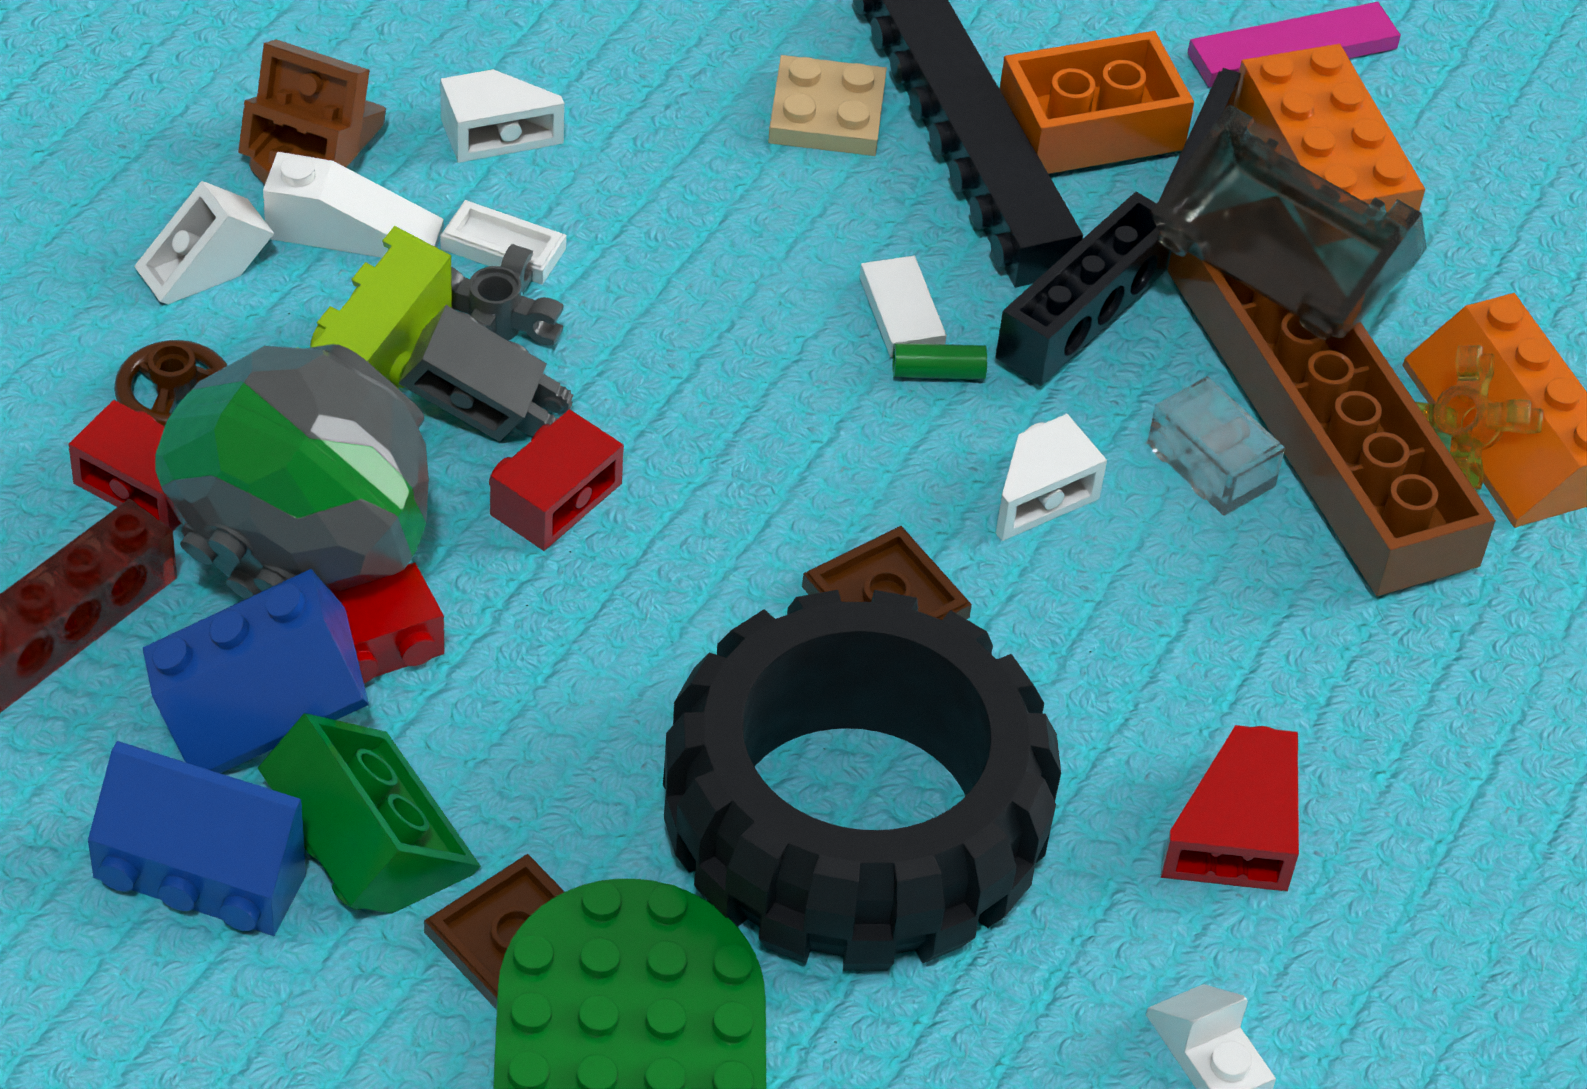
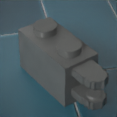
M445 305L422 330L399 381V384L499 442L514 428L528 436H534L543 425H551L558 419L554 415L549 414L548 411L558 415L565 413L571 408L574 394H571V390L566 389L559 382L543 374L547 363L531 355L520 344L507 341L480 325L472 316L458 312L448 305Z

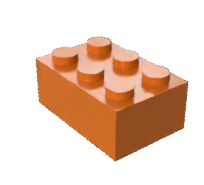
M1156 31L1004 56L999 89L1048 174L1183 150L1188 137L1194 100Z

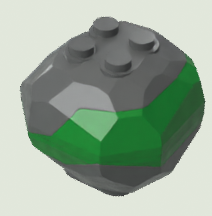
M330 344L311 348L263 346L199 381L180 401L168 418L155 454V471L169 505L183 525L181 532L185 537L180 542L181 547L196 560L208 565L214 564L229 577L226 580L229 588L244 599L252 597L309 569L316 573L331 592L346 590L392 576L404 570L416 553L427 523L429 483L425 441L419 431V427L424 422V414L413 401L364 358L341 345Z

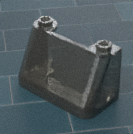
M1229 104L1151 210L1154 223L1160 231L1157 238L1173 253L1185 256L1189 252L1298 316L1301 325L1316 337L1323 340H1328L1330 336L1344 338L1414 268L1426 251L1422 213L1398 199L1391 209L1386 212L1385 203L1376 197L1369 205L1283 156L1279 142L1269 138L1265 143L1259 137L1252 135L1249 132V128L1254 123L1253 117Z

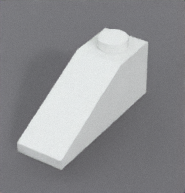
M277 152L263 189L265 222L274 232V235L270 238L271 240L382 258L388 251V248L383 245V239L394 226L435 247L438 246L440 235L444 228L443 218L332 160Z

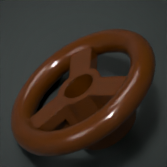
M185 340L156 342L137 350L124 361L116 375L114 384L115 396L119 403L135 411H143L153 417L156 422L165 426L178 400L183 399L199 381L228 365L219 354L199 343ZM196 361L202 363L208 369L196 366ZM139 371L156 384L158 396L152 409L143 406L133 394L132 383Z

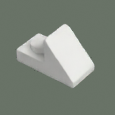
M1202 984L1148 1007L1146 1016L1196 1089H1273L1276 1081L1275 1076L1241 1029V1023L1248 1003L1244 995Z

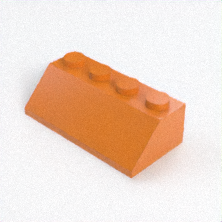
M1515 293L1466 305L1405 357L1403 362L1404 369L1514 528L1587 507V391Z

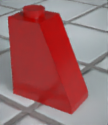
M1235 725L1170 830L1161 866V878L1288 891L1299 856L1298 732L1277 730L1267 726L1249 727Z

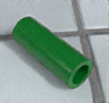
M894 343L892 355L893 377L985 380L987 373L986 345Z

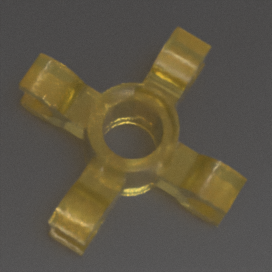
M1481 345L1458 346L1455 359L1458 376L1457 385L1451 386L1442 392L1435 404L1415 403L1436 433H1446L1451 437L1450 454L1473 488L1481 490L1484 477L1481 459L1482 450L1496 444L1503 435V432L1541 433L1543 409L1531 408L1532 402L1530 400L1512 399L1494 403L1488 399L1489 383L1493 378L1495 370V356L1493 354H1482L1483 347ZM1477 408L1474 420L1466 427H1462L1467 413Z

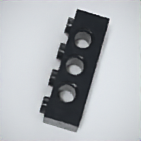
M1138 192L1133 193L1003 310L995 358L1039 386H1042L1168 269L1176 226L1178 223H1181L1182 218Z

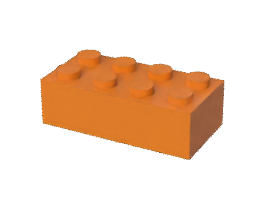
M1341 44L1241 60L1239 69L1241 75L1233 111L1301 235L1313 253H1322L1413 236L1425 187Z

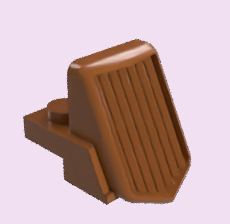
M277 39L264 43L258 93L256 97L244 101L238 153L250 157L249 166L264 185L277 152L332 160L347 168L358 153L382 128L385 122L386 108L382 105L366 101L369 69Z

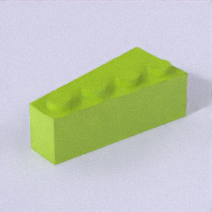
M394 226L383 239V245L388 248V251L375 267L365 262L351 280L356 289L339 311L329 306L317 321L318 326L313 333L310 348L330 344L346 347L364 358L399 389L405 388L399 384V381L422 330L445 305L452 308L450 254Z

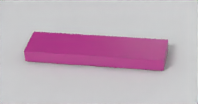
M1373 2L1190 39L1187 53L1208 87H1212L1219 71L1226 68L1239 72L1241 60L1339 43L1350 59L1397 49L1401 34L1380 3Z

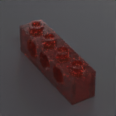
M129 498L0 594V713L177 579L173 530Z

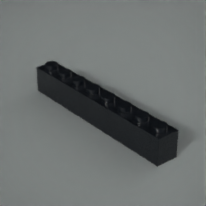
M853 0L857 13L865 15L871 26L875 46L878 49H883L886 53L895 82L903 84L907 91L915 118L918 120L922 119L928 129L934 153L938 156L942 155L949 168L954 189L957 192H962L970 206L971 218L975 227L979 230L983 229L991 244V252L996 265L999 268L1004 267L1015 288L1033 284L1083 239V233L948 0Z

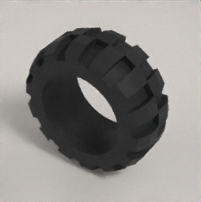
M833 590L796 597L789 605L787 615L777 619L763 609L732 629L717 644V655L709 652L693 668L674 701L673 726L666 733L663 786L666 790L664 820L675 856L688 872L695 871L694 886L726 918L728 917L737 927L746 920H750L760 927L759 940L765 948L805 964L810 952L816 951L843 956L842 971H888L894 964L895 954L915 950L921 962L925 963L959 949L975 939L978 922L989 928L1008 914L1032 885L1035 864L1046 855L1056 808L1055 800L1061 777L1057 734L1047 715L1042 714L1044 702L1037 689L1012 654L999 659L991 655L993 644L987 631L952 610L947 613L943 620L919 612L917 597L874 590L871 602H841L839 591ZM830 729H864L903 739L933 756L953 775L962 788L965 797L946 812L919 824L889 830L853 829L826 823L794 808L771 790L761 778L755 766L774 749L800 736Z

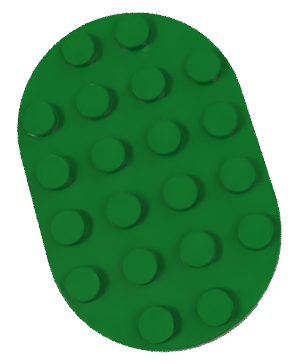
M610 879L584 884L552 898L529 916L518 929L502 961L497 993L493 1089H766V996L762 970L755 952L740 929L714 905L675 885L644 879Z

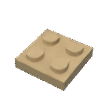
M781 55L768 143L876 156L887 67Z

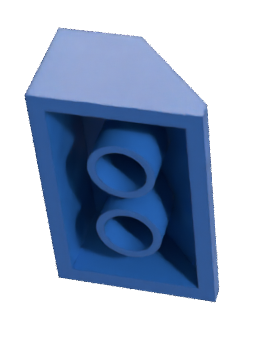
M312 569L142 648L152 697L184 761L218 773H223L274 749L304 713L337 720L369 705L346 609Z
M120 741L116 742L110 754L88 837L93 878L101 880L108 887L118 891L127 892L132 890L160 899L171 908L179 911L194 910L222 919L226 924L238 930H256L275 936L306 877L301 799Z

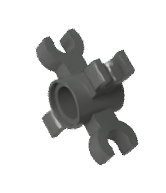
M511 244L503 257L501 266L482 268L475 272L471 279L465 278L458 270L451 267L452 308L468 313L480 325L507 341L514 338L521 330L526 332L536 342L553 346L563 331V325L556 323L564 308L562 303L546 297L533 300L521 296V292L526 290L533 276V271L526 269L533 256V250Z

